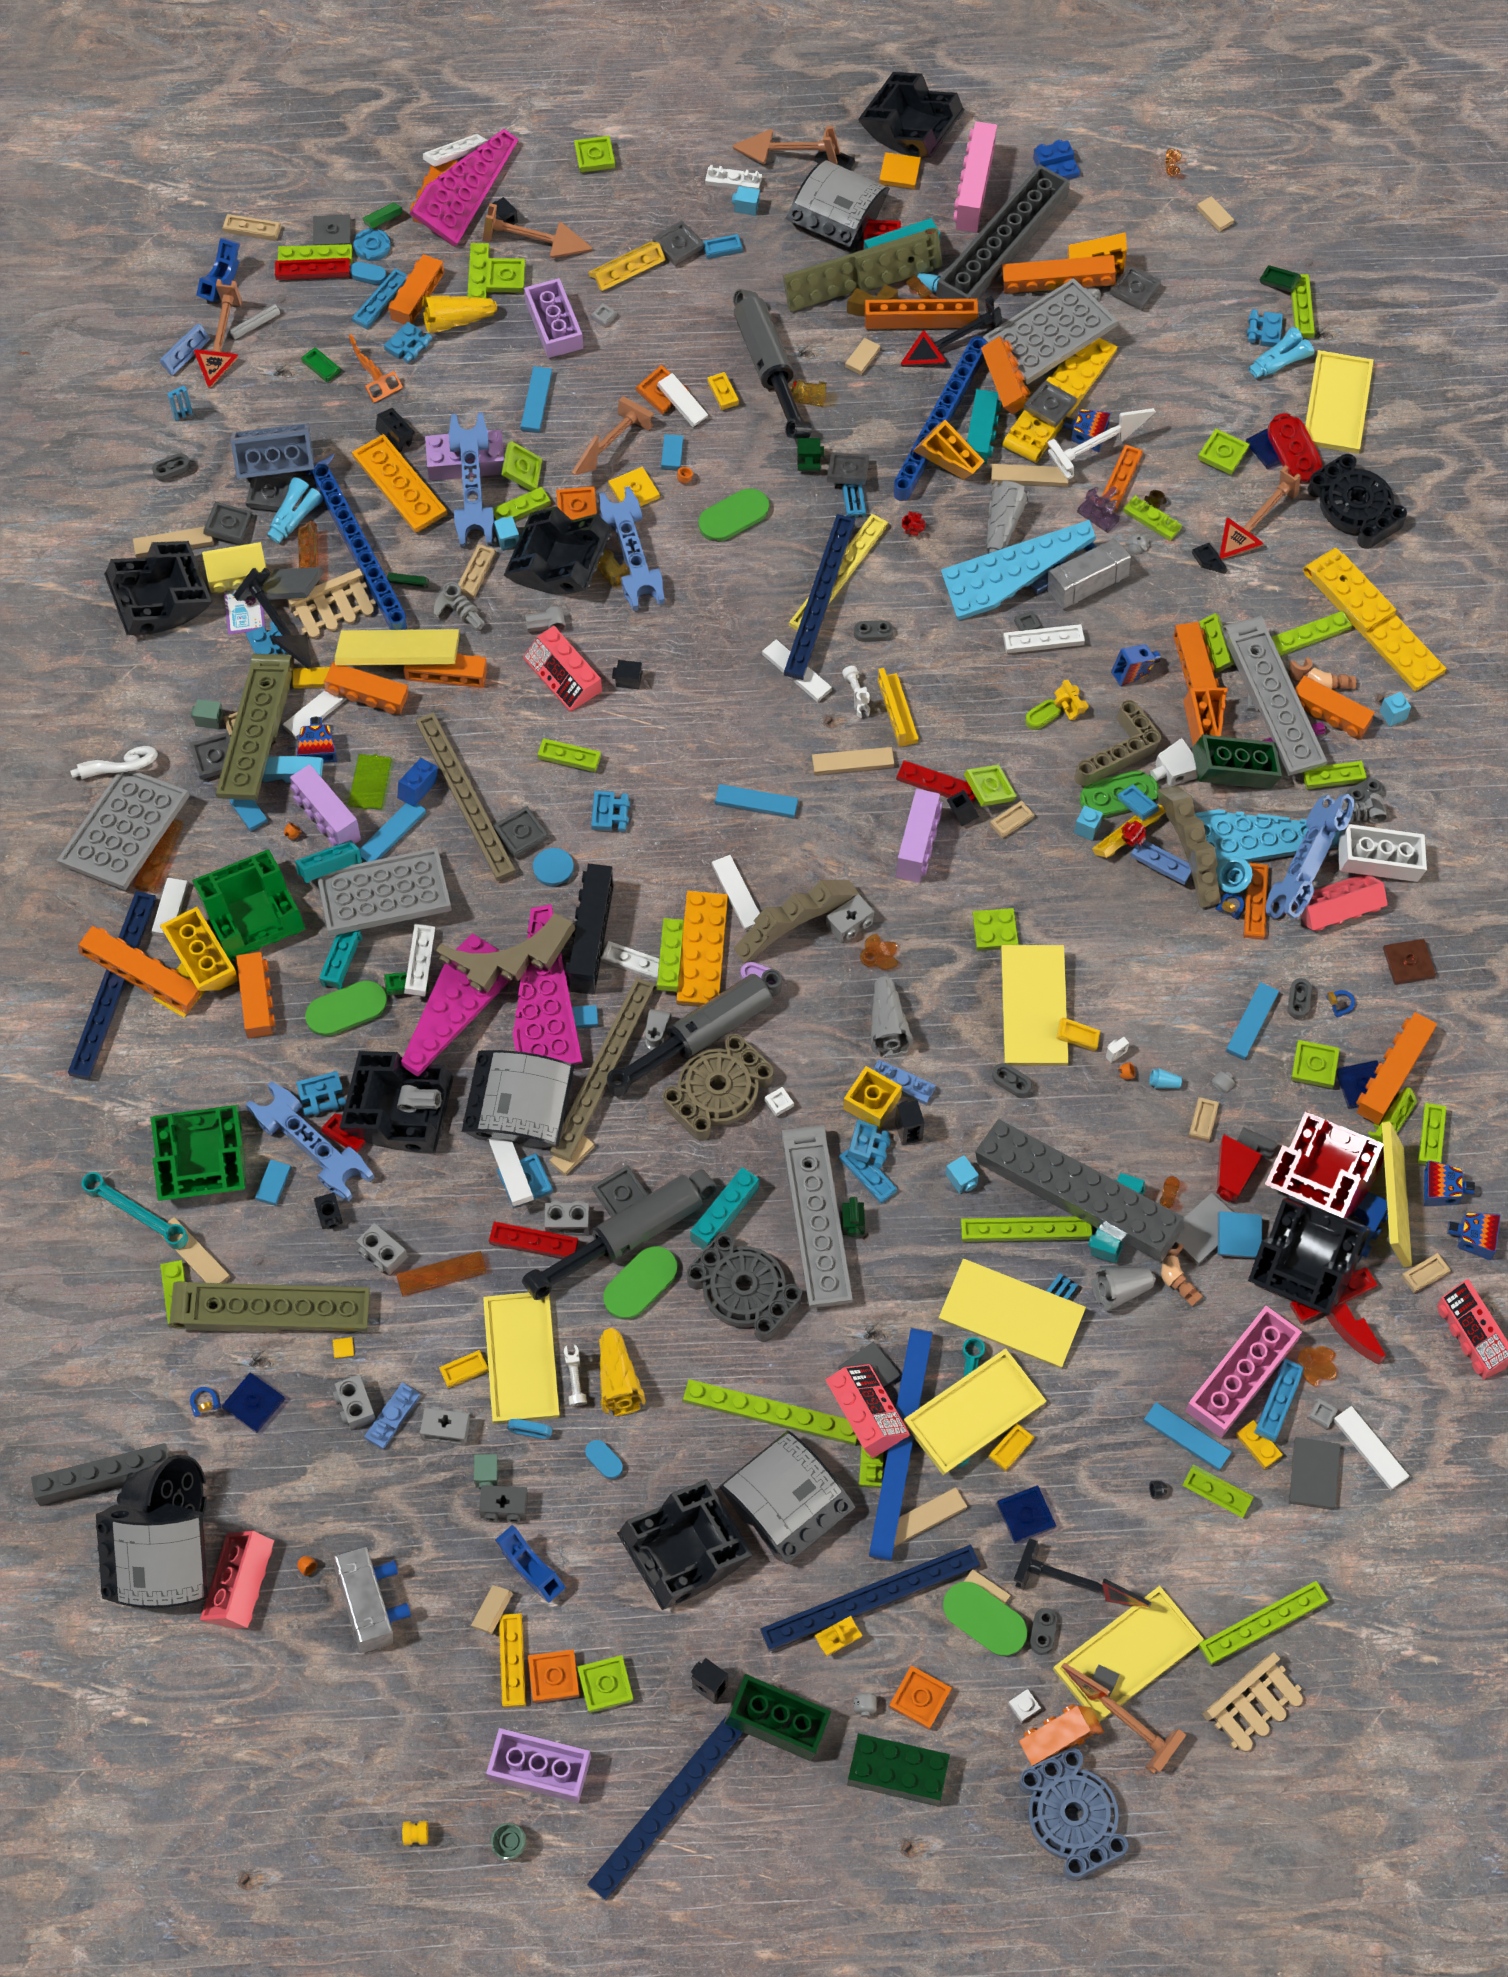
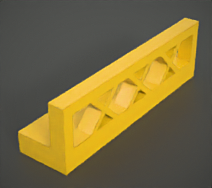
M651 241L589 271L588 274L596 279L599 289L603 291L666 259L660 244Z
M879 668L878 685L898 746L903 747L918 743L919 739L897 673L887 675L885 668Z

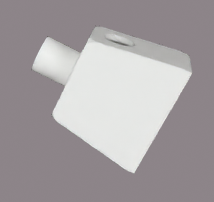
M1182 738L1157 756L1155 764L1157 768L1150 771L1151 776L1156 781L1164 778L1170 786L1198 778L1194 755Z

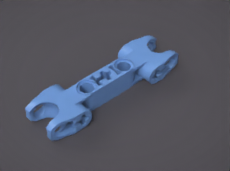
M483 412L478 413L476 425L472 429L466 430L459 426L457 414H451L449 429L450 452L461 451L464 509H454L455 527L460 547L466 546L467 534L470 530L474 529L481 530L485 535L487 545H492L494 513L493 507H482L479 450H489L488 430L485 425ZM471 457L475 459V462L468 464L465 462L466 459ZM469 472H473V477H474L473 482H470V481H469V480H470V473H469ZM476 495L478 498L472 502L468 500V497Z
M629 486L624 488L625 499L622 502H610L604 492L599 493L601 518L610 526L615 527L629 575L620 577L624 596L632 610L637 611L639 610L638 598L643 594L654 596L659 605L665 604L663 579L659 568L648 570L634 525V522L642 520L641 508L638 499Z
M1349 794L1340 795L1336 801L1329 795H1324L1318 799L1311 809L1306 820L1309 830L1306 832L1284 880L1276 882L1269 893L1266 903V914L1272 919L1280 917L1284 911L1290 918H1297L1309 904L1314 893L1312 881L1332 844V840L1336 832L1344 830L1351 819L1354 799ZM1346 799L1348 803L1347 809L1342 810L1343 801ZM1325 800L1328 802L1327 808L1323 807ZM1274 902L1279 904L1276 913L1272 910ZM1294 904L1296 905L1295 913L1291 910V906Z
M271 1081L267 1086L273 1097H275L274 1101L268 1106H260L253 1101H248L245 1104L247 1110L257 1121L259 1127L268 1135H272L280 1129L289 1137L291 1141L323 1169L317 1175L319 1181L331 1193L335 1192L337 1196L349 1202L353 1197L351 1196L352 1193L345 1186L347 1179L352 1176H359L370 1182L374 1179L373 1173L364 1163L361 1156L351 1147H347L342 1153H339L297 1114L302 1108L300 1101L290 1091ZM295 1125L299 1126L298 1129L291 1130V1127ZM323 1152H328V1153H329V1154H328L327 1156H325V1157H321V1156H320V1154L323 1153Z

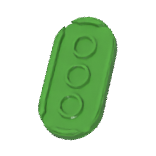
M756 489L740 490L704 510L698 520L699 531L708 540L725 541L762 521L768 514V498L763 492Z
M1132 771L1103 778L1084 787L1080 795V806L1082 809L1085 805L1102 812V819L1132 812L1118 800L1117 794L1131 785H1135L1155 802L1158 797L1157 790H1159V786L1153 776L1147 775L1142 771Z
M360 981L312 1001L306 1009L305 1019L307 1026L313 1033L329 1037L372 1021L384 1012L387 1005L386 993L379 984L373 981Z
M658 1246L642 1250L606 1286L603 1300L608 1313L617 1319H632L639 1316L674 1281L677 1273V1262L674 1255L669 1250Z
M959 1582L953 1585L945 1594L943 1609L948 1620L994 1654L1011 1655L1017 1653L1024 1646L1027 1639V1628L1023 1618L979 1585L973 1582Z

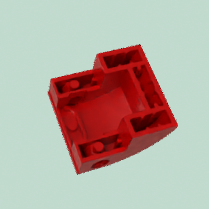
M1305 1112L1290 1148L1282 1145L1265 1185L1345 1219L1360 1205L1375 1181L1384 1162L1383 1143Z

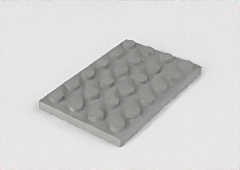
M1072 278L984 335L983 338L986 340V344L999 336L1011 343L1013 347L1011 352L1019 363L1017 366L1018 370L1022 372L1025 378L1023 382L1028 385L1117 327L1118 320Z
M136 771L117 773L56 861L63 867L126 890L189 798V791Z
M438 848L354 864L317 878L329 936L452 911Z

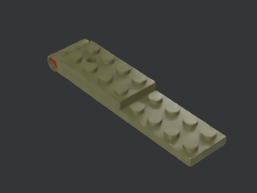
M928 228L919 233L782 275L788 309L790 312L852 293L856 288L867 292L882 287L885 284L889 285L917 276L919 273H927L941 267L943 262L938 229Z
M256 653L252 655L248 676L216 791L217 798L257 800L272 740H276L293 675L294 658L291 655Z
M177 1281L173 1283L169 1326L175 1329L186 1328V1330L279 1332V1329L367 1332L370 1287Z

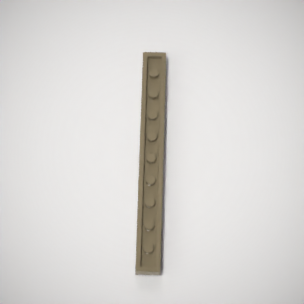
M434 712L416 719V725L496 881L516 874L501 841Z
M638 977L635 978L564 1121L559 1147H552L550 1155L568 1162L571 1161L607 1088V1075L611 1070L616 1069L656 988L654 983Z

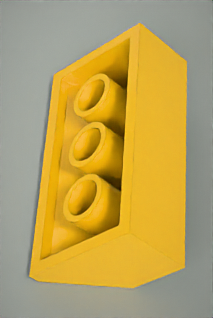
M197 906L160 925L198 991L222 990L239 981L235 968Z

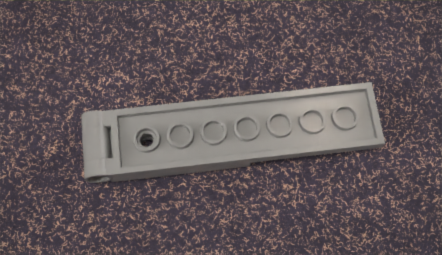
M1257 616L1224 625L1223 635L1227 641L1226 644L1257 713H1261L1270 736L1276 744V749L1288 776L1326 766V757L1278 654L1263 617Z
M824 1125L781 1130L809 1308L852 1303L853 1298Z

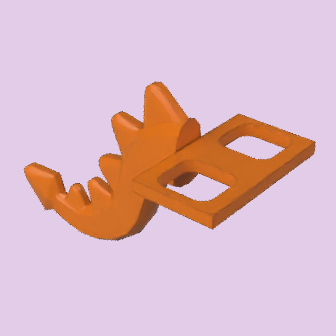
M350 334L349 340L359 362L375 380L365 385L372 402L375 403L403 388L395 371L383 376L373 361L361 354L353 335ZM393 375L398 382V386L391 390L385 380ZM374 384H378L382 391V395L374 398L369 390Z

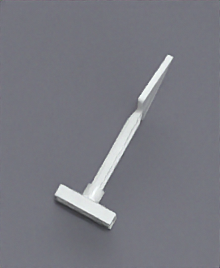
M1152 408L1120 413L1118 426L1110 428L1086 442L1065 451L1061 449L1055 439L1048 441V445L1051 448L1048 450V454L1068 480L1074 477V466L1071 460L1075 459V456L1116 436L1118 433L1119 440L1123 442L1156 411Z

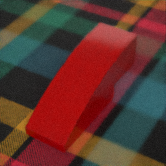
M1345 1302L1335 1306L1333 1311L1329 1315L1327 1314L1326 1317L1336 1332L1365 1358L1376 1364H1381L1386 1355L1364 1317L1356 1321Z

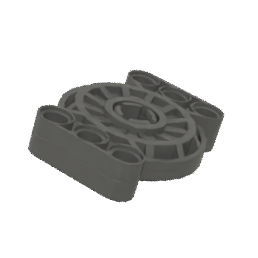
M728 1232L719 1233L687 1269V1283L689 1287L696 1290L703 1288L705 1303L717 1319L735 1327L749 1328L754 1326L755 1337L761 1342L771 1340L801 1305V1288L796 1284L786 1285L784 1273L779 1263L770 1254L761 1249L751 1246L734 1247V1238ZM725 1242L730 1246L722 1248L719 1245ZM708 1258H713L716 1261L710 1264L707 1263L705 1260ZM693 1274H700L702 1277L700 1279H693L691 1276ZM751 1281L752 1287L749 1290L742 1291L736 1287V1283H749ZM789 1294H794L797 1296V1298L794 1300H790L787 1298V1296ZM708 1295L711 1296L713 1303L709 1300ZM775 1310H781L783 1314L780 1316H776L773 1314V1312ZM761 1326H767L769 1327V1330L766 1332H762L759 1330V1328Z

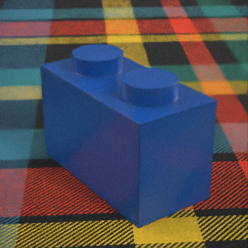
M420 758L398 781L397 798L415 807L436 784L438 766Z

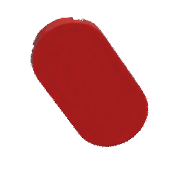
M1288 413L1278 414L1268 425V437L1283 467L1285 465L1288 466V474L1293 477L1299 474L1301 475L1300 483H1309L1311 475L1322 468L1321 457L1303 422L1298 417L1290 416L1291 414Z

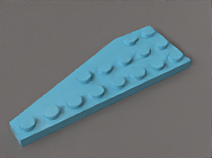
M1090 520L941 569L958 621L997 608L1001 605L1002 601L1016 595L1015 592L1041 578L1056 564L1064 562L1066 557L1075 551L1079 552L1095 541L1096 536Z
M1221 809L1195 813V816L1204 822L1206 841L1215 847L1217 864L1220 860L1233 856L1243 858L1250 863L1295 855L1306 832L1309 830L1306 825L1307 819H1300L1299 821L1290 820V817L1257 814V816L1246 815L1244 812L1236 811V813H1229ZM1342 830L1336 832L1329 849L1338 848V835Z

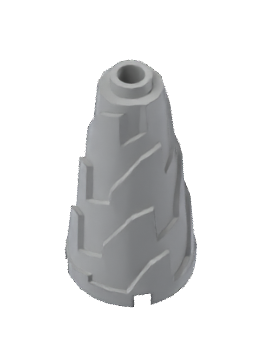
M997 481L992 485L988 535L985 547L988 553L1008 547L1019 517L1023 513L1025 504L1028 502L1029 491L1025 493V487L1018 483L1002 481V484L998 485Z
M882 976L874 983L871 1049L876 1055L880 1051L883 1057H896L907 1053L908 1046L912 1048L913 1037L910 1033L906 1016L902 1011L894 981L889 979V977Z

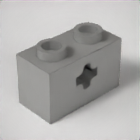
M858 894L826 916V927L842 943L846 939H852L862 928H868L873 923L874 911Z
M436 1406L431 1407V1409L424 1408L420 1430L421 1440L466 1446L470 1426L469 1413L460 1409L445 1411L443 1408ZM445 1422H448L449 1424L446 1425V1428H443L442 1426L445 1425Z

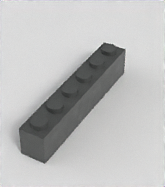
M166 1443L33 1476L31 1481L34 1498L39 1506H44L122 1486L130 1472L135 1473L171 1457L170 1451Z

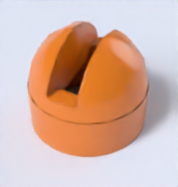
M688 467L679 468L677 473L678 481L682 484L690 482L693 471Z
M289 822L284 829V835L288 836L289 840L296 839L302 833L301 829L292 822Z
M1132 1062L1124 1063L1119 1067L1118 1071L1122 1072L1119 1076L1122 1079L1130 1080L1136 1077Z
M303 1556L297 1562L298 1570L304 1576L311 1575L318 1565L317 1561L310 1556Z

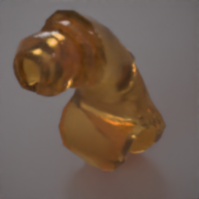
M1168 149L1166 151L1165 169L1169 176L1180 173V168L1175 166L1176 162L1180 161L1182 157L1178 149Z
M913 276L906 281L910 292L916 291L921 299H932L931 291L917 276Z
M1168 1177L1163 1185L1160 1204L1168 1209L1173 1207L1180 1183L1177 1177Z

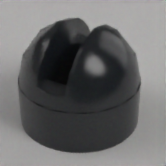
M1159 1480L1150 1482L1149 1491L1152 1499L1165 1497L1168 1492L1164 1490V1488H1167L1165 1482Z

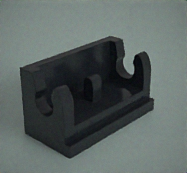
M393 408L377 414L375 429L380 435L384 434L398 452H402L405 442L408 447L411 446L415 431Z

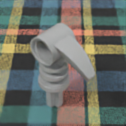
M449 582L445 584L443 591L436 599L434 617H438L445 606H448L460 615V619L463 622L468 621L475 630H481L485 623L478 616L477 607L472 605L466 596H461V589L457 583Z
M1373 793L1365 803L1360 802L1359 806L1358 803H1354L1349 823H1352L1353 819L1355 821H1360V818L1362 821L1367 820V817L1370 823H1380L1386 820L1387 814L1382 797L1379 794ZM1348 803L1344 804L1342 810L1347 809Z

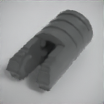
M1245 1127L1242 1128L1237 1139L1238 1142L1267 1158L1273 1157L1274 1150L1277 1148V1142Z

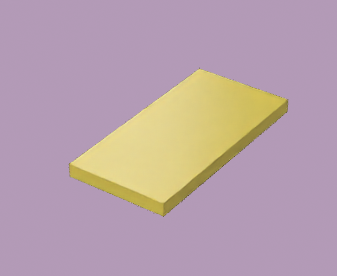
M1317 351L1305 427L1316 447L1359 454L1373 359Z
M459 629L341 630L335 654V665L455 664L460 637Z
M1002 945L1004 1063L1010 1066H1068V1042L1057 1039L1059 1021L1063 1017L1067 1018L1064 945Z
M1391 1122L1382 1123L1390 1245L1403 1268L1412 1267L1404 1146Z
M963 1259L940 1313L939 1320L1062 1369L1086 1307Z
M529 1292L483 1297L493 1425L508 1423L510 1419L533 1421L560 1418L549 1294L541 1300H534Z
M1005 1348L907 1416L903 1423L942 1475H945L1044 1405L1046 1400Z
M1161 1586L1144 1597V1599L1151 1602L1150 1607L1132 1606L1053 1667L1055 1673L1082 1706L1092 1708L1099 1723L1112 1712L1099 1699L1089 1700L1061 1667L1063 1663L1068 1664L1092 1679L1098 1664L1120 1674L1109 1698L1122 1706L1198 1647L1199 1643L1204 1641L1203 1637Z

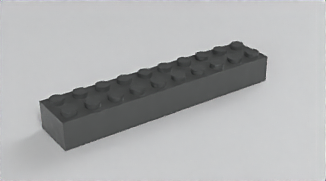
M1039 164L937 281L936 296L941 299L977 298L978 301L1003 272L1002 264H1010L1066 199L1069 193L1070 180Z
M1000 1119L996 1121L975 1151L979 1165L1160 1262L1164 1260L1184 1230L1183 1216Z

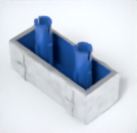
M1116 538L1098 547L1092 542L1083 548L1086 553L1066 563H1058L1053 566V569L1048 571V592L1062 609L1074 605L1078 601L1129 576L1131 557Z
M367 1547L335 1556L334 1569L337 1575V1583L343 1595L353 1629V1637L357 1643L359 1653H365L393 1644L391 1622L411 1617L408 1603L387 1609L380 1592L379 1579L398 1575L395 1561L392 1560L391 1562L374 1566L372 1565Z

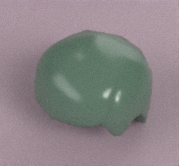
M510 1822L498 1826L491 1837L492 1851L503 1860L516 1859L524 1852L527 1844V1838L523 1829Z

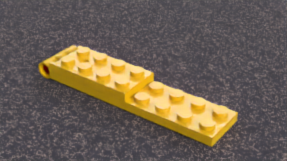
M1098 338L1063 361L1054 374L1047 378L1046 381L1077 398L1076 404L1067 413V417L1071 416L1116 353L1118 346ZM1024 410L1010 429V433L1005 437L1002 447L1037 463L1048 448V441L1054 439L1063 427L1066 416L1056 427H1053Z
M1333 548L1303 567L1305 576L1316 585L1339 611H1344L1350 623L1414 692L1445 673L1447 668L1395 614L1397 609L1339 549Z

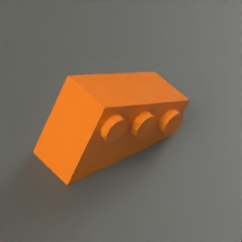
M1228 688L1189 689L1183 703L1193 746L1202 734L1221 736L1223 711L1225 709V698Z
M1072 1704L1062 1710L1064 1714L1057 1718L1052 1716L1043 1722L1044 1726L1041 1728H1032L1024 1733L1025 1737L1019 1740V1743L1030 1764L1034 1766L1076 1744L1079 1746L1085 1743L1084 1739L1094 1733H1097V1735L1104 1733L1092 1708Z

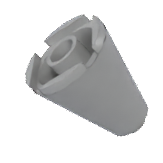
M1099 1267L1093 1271V1274L1096 1273V1279L1092 1280V1288L1098 1304L1102 1303L1105 1306L1102 1309L1109 1311L1152 1289L1156 1279L1153 1271H1150L1147 1267Z

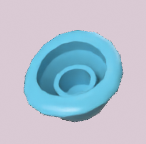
M1235 856L1226 857L1220 860L1216 867L1218 887L1225 892L1239 893L1246 889L1251 882L1252 868L1243 858Z

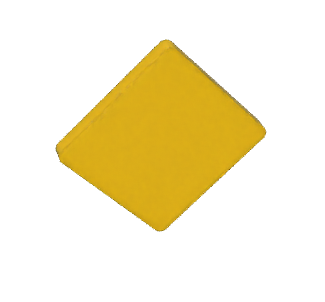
M352 1337L333 1339L335 1359L354 1356Z

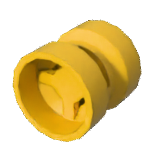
M427 1820L419 1821L417 1825L411 1821H403V1846H411L413 1843L428 1845Z

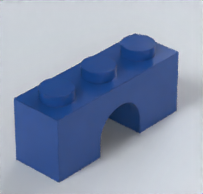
M1369 1191L1354 1215L1361 1219L1365 1226L1371 1228L1359 1261L1362 1256L1365 1258L1368 1256L1372 1248L1369 1245L1371 1239L1376 1240L1381 1231V1228L1378 1227L1380 1222L1385 1223L1388 1219L1387 1200Z

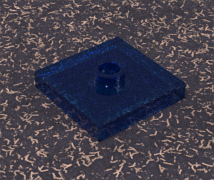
M1267 428L1247 438L1246 443L1250 444L1249 448L1266 469H1269L1281 463L1268 437Z
M1377 1060L1336 1069L1348 1109L1359 1107L1356 1104L1361 1093L1366 1094L1368 1090L1365 1087L1371 1077L1375 1079L1377 1076L1374 1073L1379 1065Z
M250 1372L223 1403L222 1409L257 1434L284 1402L285 1397Z
M1038 1485L996 1502L1014 1544L1056 1528L1055 1521Z

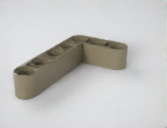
M1124 700L1117 715L1118 722L1130 738L1080 761L1074 775V780L1078 785H1090L1156 753L1161 735L1135 701Z

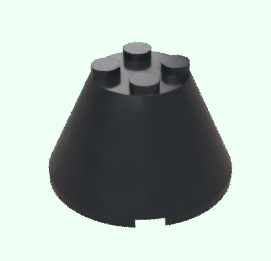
M174 1455L135 1473L130 1472L127 1475L121 1492L117 1496L118 1505L150 1513L169 1503L202 1512L204 1515L207 1496H203V1484H206L205 1475L199 1463L192 1457Z

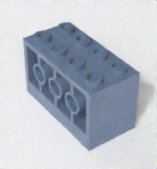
M309 423L232 432L230 441L237 479L314 469L315 460Z

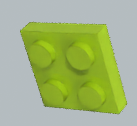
M610 136L574 140L580 173L615 168Z
M488 258L487 292L524 293L525 259Z
M1215 428L1200 451L1198 460L1232 475L1249 449L1250 444Z
M511 441L506 447L501 475L533 491L538 487L543 458Z
M999 764L967 769L963 774L981 807L1012 802L1017 797Z
M1014 908L972 912L977 951L1001 950L1002 945H1018Z
M1298 1040L1291 1081L1333 1089L1340 1048Z
M623 1655L577 1666L588 1713L634 1702Z

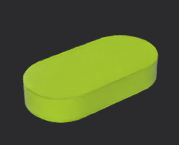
M1053 699L1045 700L1027 712L1025 717L1026 726L1032 730L1041 729L1059 717L1061 707H1056L1054 704L1055 700Z

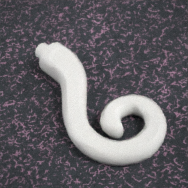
M136 747L124 755L125 762L123 763L92 760L77 764L78 768L70 770L72 778L81 776L83 780L100 774L134 771L151 764L157 758L158 753L154 747Z

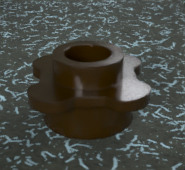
M1159 490L1150 491L1149 496L1144 498L1154 508H1160V505L1167 503L1164 493Z

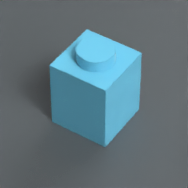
M738 186L737 193H733L732 196L735 212L756 216L760 203V189Z
M513 516L495 520V534L501 551L516 547L519 533Z
M1402 692L1384 698L1379 712L1390 727L1407 720L1411 706Z
M1084 805L1076 820L1074 833L1093 841L1101 825L1103 813Z
M965 1155L946 1165L945 1174L959 1194L964 1191L969 1192L977 1186L979 1174Z

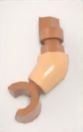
M1309 657L1305 659L1303 666H1299L1296 661L1290 662L1288 674L1295 681H1301L1305 675L1330 689H1337V687L1339 689H1356L1355 676L1340 674L1337 677V675H1331V673L1323 672L1317 668L1311 669L1312 661Z
M1178 1244L1176 1249H1170L1162 1261L1161 1277L1168 1287L1172 1286L1175 1290L1178 1289L1180 1291L1179 1294L1191 1306H1194L1203 1296L1190 1282L1187 1283V1279L1183 1276L1184 1272L1181 1271L1178 1255L1183 1249V1244Z

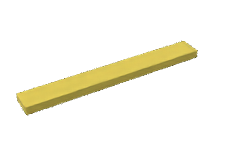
M871 514L848 544L829 603L888 527L887 521ZM808 598L789 622V626L797 631Z

